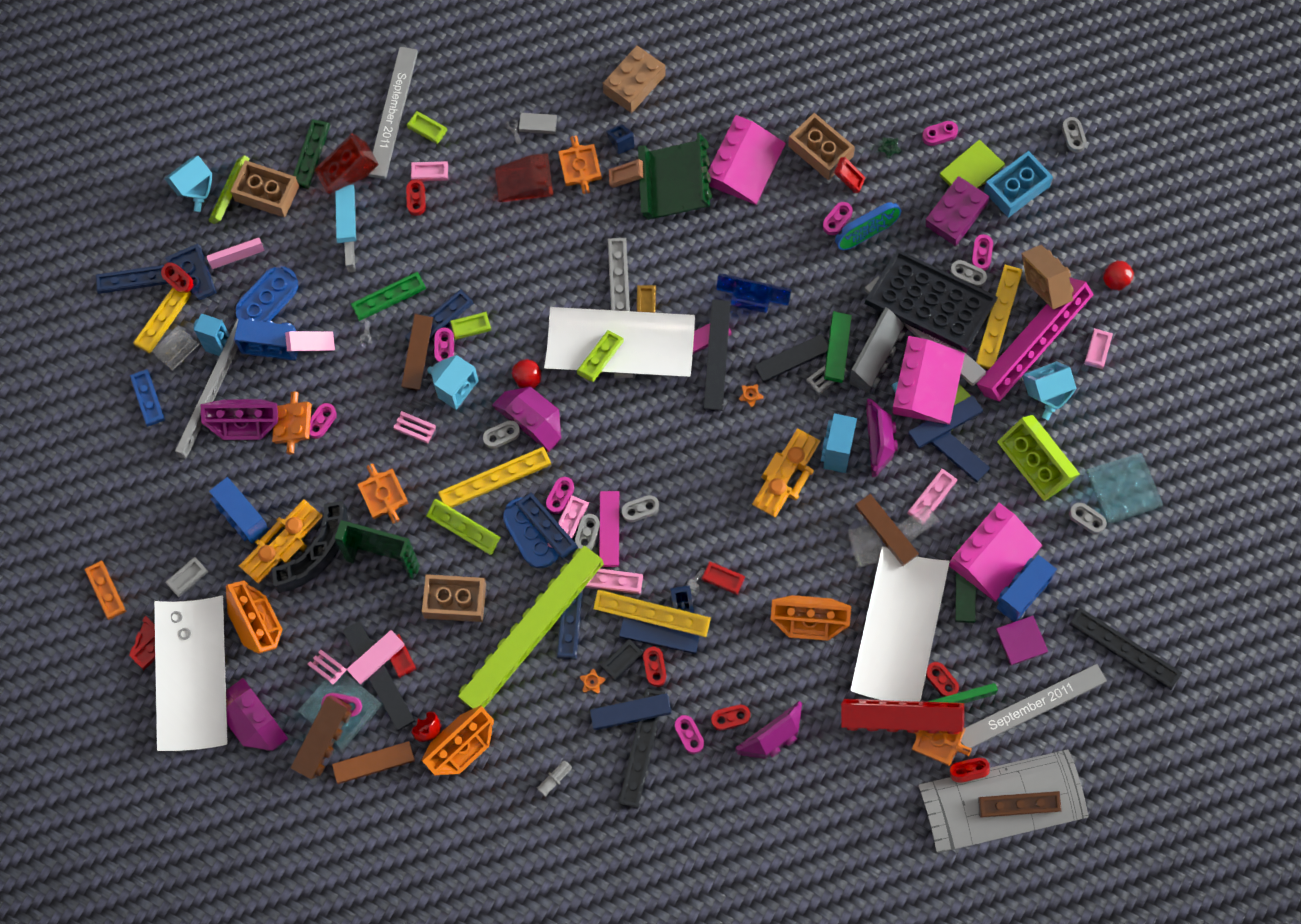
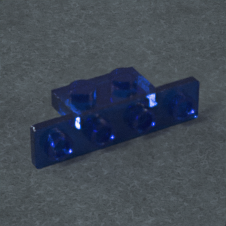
M722 273L718 275L716 286L717 290L733 293L731 298L732 306L767 313L770 302L789 305L792 291L788 288Z

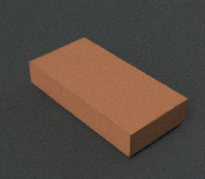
M640 159L609 169V186L612 188L643 178V161Z

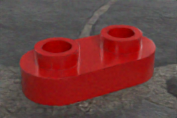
M417 179L411 180L406 186L407 209L414 216L423 214L426 209L425 186L422 181Z
M171 262L163 266L161 270L163 279L176 291L188 293L192 289L193 279L181 267Z
M649 647L643 654L647 681L650 685L659 687L666 682L667 678L663 653L657 647ZM656 656L657 659L655 661H651L650 657ZM658 674L660 675V679L654 680L653 676Z
M933 662L928 665L926 677L941 696L946 697L958 693V682L942 663ZM938 671L939 676H934L932 672ZM950 686L952 691H946L945 687Z
M741 704L717 710L711 717L712 726L719 731L743 726L750 720V710L747 706ZM742 713L744 718L738 719L737 714ZM719 718H723L725 722L723 724H719L717 720Z
M980 757L957 762L950 767V777L958 783L983 778L990 773L988 760Z

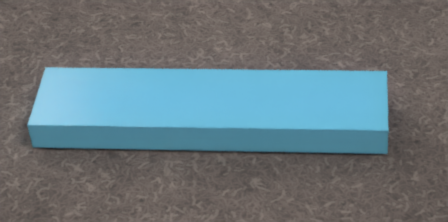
M354 184L336 186L337 243L356 241Z

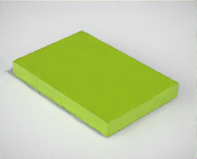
M978 140L941 171L939 176L949 186L960 176L979 189L1005 166V163L982 141Z

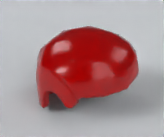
M1117 260L1109 264L1105 269L1103 280L1109 288L1120 291L1130 285L1134 272L1128 263Z
M524 359L517 362L512 368V377L519 388H535L541 381L542 374L535 361Z
M427 712L426 719H417V724L413 727L411 733L419 742L431 741L439 735L441 723L436 713Z

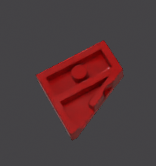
M147 616L143 618V625L140 632L137 633L135 645L129 654L143 670L155 660V624Z

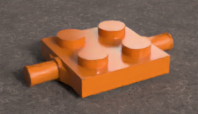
M572 136L570 137L572 147L558 151L565 185L581 184L582 193L586 194L587 192L588 194L590 192L588 183L602 179L594 144L579 145L578 136H574V138Z
M295 391L291 392L290 403L277 406L278 423L273 427L272 442L275 444L286 443V454L288 455L294 454L295 443L309 440L312 404L308 401L298 403L299 393Z
M370 464L371 468L369 465L366 467L370 477L357 485L373 519L388 514L392 524L396 522L393 516L397 522L400 520L395 511L409 504L393 468L377 473L374 464Z
M964 728L963 732H959V734H948L947 731L931 734L927 733V731L919 730V732L915 733L916 741L912 750L950 766L957 752L969 756L972 748L961 744V739L966 730Z

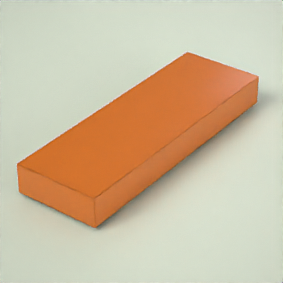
M101 560L85 568L84 570L107 619L110 620L126 612L104 562Z

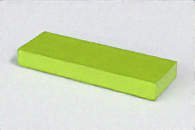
M607 330L578 368L577 374L594 382L622 345L624 338Z

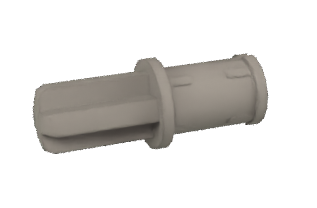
M562 761L552 773H548L549 776L537 787V790L546 797L557 784H561L560 781L572 769L571 765L566 761Z

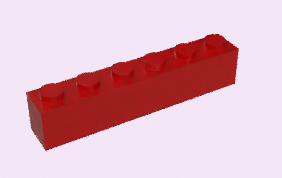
M844 699L841 703V727L851 731L867 728V731L887 729L888 732L907 730L909 733H917L919 730H924L931 734L939 733V731H947L948 734H959L964 729V703Z

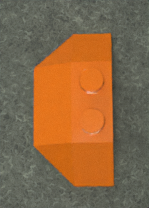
M246 581L228 584L226 586L227 613L243 646L258 654L276 649L283 629L267 597L254 587L249 586Z
M795 595L772 600L771 621L789 638L828 641L850 626L851 606L837 600Z
M481 705L459 715L430 742L421 761L434 775L460 774L489 747L494 723L493 718Z

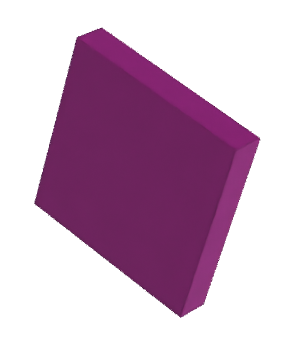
M1034 616L996 628L1010 666L1048 653Z

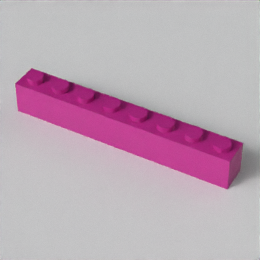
M1069 278L1074 289L1072 293L1073 301L1055 309H1052L1048 304L1045 305L991 366L986 375L976 383L985 397L997 401L1003 399L1094 295L1087 282Z

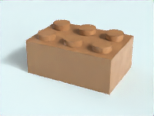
M636 46L603 82V93L632 113L665 77V65L639 46Z
M815 113L789 136L788 147L828 181L835 175L834 171L840 157H846L849 161L854 157L855 146Z
M245 160L230 192L236 202L285 218L297 193L299 184L295 176Z
M1039 245L1021 253L1027 284L1052 309L1073 301L1072 293L1074 289L1069 279L1071 277L1068 267H1064L1060 260L1052 255L1050 250H1047L1043 245Z
M426 574L422 605L424 619L483 622L486 593L485 579Z

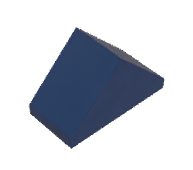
M623 124L606 131L618 155L634 148L633 132Z
M690 585L671 588L673 608L694 613Z

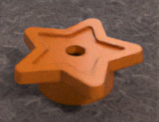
M758 384L742 386L743 394L739 398L740 401H746L753 407L755 401L763 399V395L758 392Z
M592 669L587 675L580 676L584 683V693L590 690L597 694L600 693V685L605 681V678L599 677L595 669Z

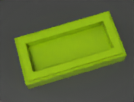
M418 111L415 112L407 123V128L436 144L439 143L447 132L445 126Z
M487 312L450 321L455 340L491 331Z

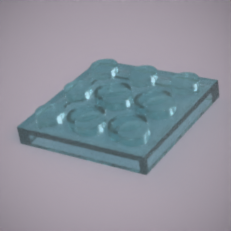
M1142 453L1086 471L1107 524L1163 506Z
M345 672L334 684L325 680L298 710L302 716L313 724L322 707V699L326 694L338 693L357 697L362 703L361 712L356 716L350 717L349 721L343 724L341 737L338 741H334L342 750L382 707L381 702ZM350 703V705L352 706L351 710H354L355 704Z

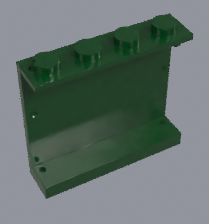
M697 133L696 141L649 151L645 145L638 147V159L643 161V178L639 179L641 213L647 220L710 207L712 195L709 189V183L711 182L708 172L710 162L707 156L709 146L706 138L704 139L700 133Z
M340 521L335 540L346 562L354 563L358 550H363L402 561L409 579H413L414 574L417 575L420 563H418L413 546L408 538Z

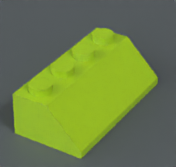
M1033 415L1021 418L997 441L1043 501H1046L1067 487L1080 475Z

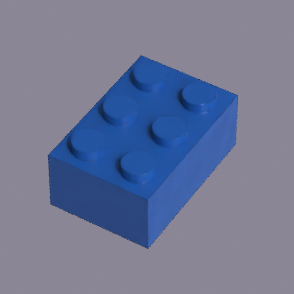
M252 318L238 319L234 341L241 354L293 361L297 359L298 351H287L285 332H297L292 324L285 322L276 324L269 320L261 322Z
M228 477L209 491L213 496L210 500L214 506L224 515L228 523L235 528L244 542L248 540L253 544L269 530L261 515Z
M1039 554L1035 559L1031 557L1027 561L1022 573L1018 572L1012 579L1013 582L1009 587L1006 586L997 600L999 602L997 609L1013 622H1016L1051 582L1057 570Z

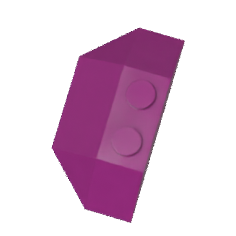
M532 387L505 391L492 404V407L508 420L516 422L524 433L542 447L544 446V449L548 452L561 440L559 409Z
M263 399L219 400L200 405L201 423L223 440H261L278 423L277 403Z
M867 399L866 414L872 477H876L893 459L894 452L898 451L897 440L893 438V433H896V423L892 422V415L872 399Z
M244 678L227 689V725L244 747L274 751L288 740V737Z
M800 701L738 745L735 752L738 755L766 759L769 756L773 758L781 752V747L784 745L790 746L797 740L802 703Z

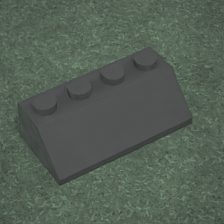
M886 307L851 370L849 384L869 394L872 388H877L880 382L879 375L881 372L885 373L889 365L887 363L889 357L893 358L897 347H895L897 342H901L906 333L903 331L905 324Z

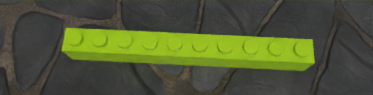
M585 545L574 552L571 562L564 564L560 570L561 574L549 582L548 589L544 594L538 595L535 605L524 612L523 619L519 624L513 625L510 629V635L499 642L495 653L487 656L484 661L485 665L473 673V679L469 684L462 686L458 697L471 709L480 705L483 708L487 706L563 612L604 565L602 558Z

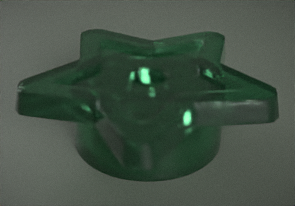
M882 138L883 144L878 148V151L884 152L888 159L894 153H901V149L897 146L898 138Z

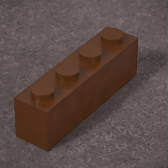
M332 695L326 697L291 769L309 779L322 774L325 768L323 765L325 759H329L333 753L334 748L332 745L334 741L339 740L343 733V730H341L343 724L347 723L352 715L350 712L351 705Z

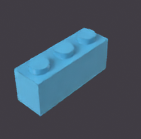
M201 313L199 319H196L194 323V331L206 352L220 356L230 334L222 320Z

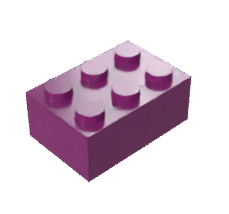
M958 176L926 218V227L954 246H957L988 205L989 196Z

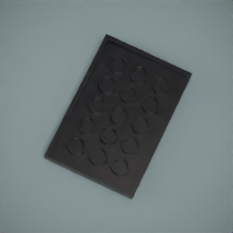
M897 249L865 299L864 304L882 313L886 307L901 322L967 353L998 297Z

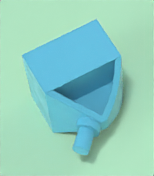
M193 156L164 179L177 196L193 198L195 202L194 211L201 212L202 203H204V199L208 197L210 192L212 172L199 156Z
M457 355L444 359L427 369L428 373L432 375L438 398L455 410L458 409L479 381L475 367Z
M1057 361L1023 375L1028 396L1046 404L1044 407L1046 409L1042 415V418L1049 420L1052 412L1060 409L1077 389L1071 368Z

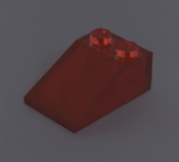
M351 133L315 169V172L326 192L330 194L367 177L379 164L367 142Z
M548 153L529 155L495 168L499 202L553 196Z

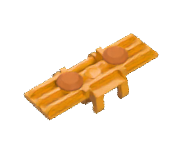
M797 428L783 452H776L771 462L762 474V479L766 481L752 505L776 518L788 497L797 500L799 498L798 494L809 475H812L814 472L807 464L821 440ZM800 470L802 474L792 489L787 486L788 481L793 473Z
M303 499L285 519L278 517L276 519L277 522L260 540L257 539L255 541L258 546L239 567L259 584L281 560L286 564L291 561V557L299 549L303 552L307 549V546L301 539L323 518V515ZM282 527L285 528L270 545H266Z

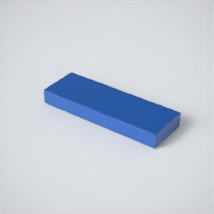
M146 369L130 375L146 426L165 421L149 370Z

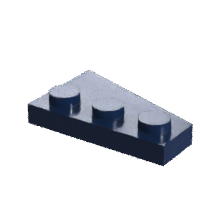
M198 243L165 257L168 263L171 262L178 265L193 279L191 291L199 300L217 293L201 246Z

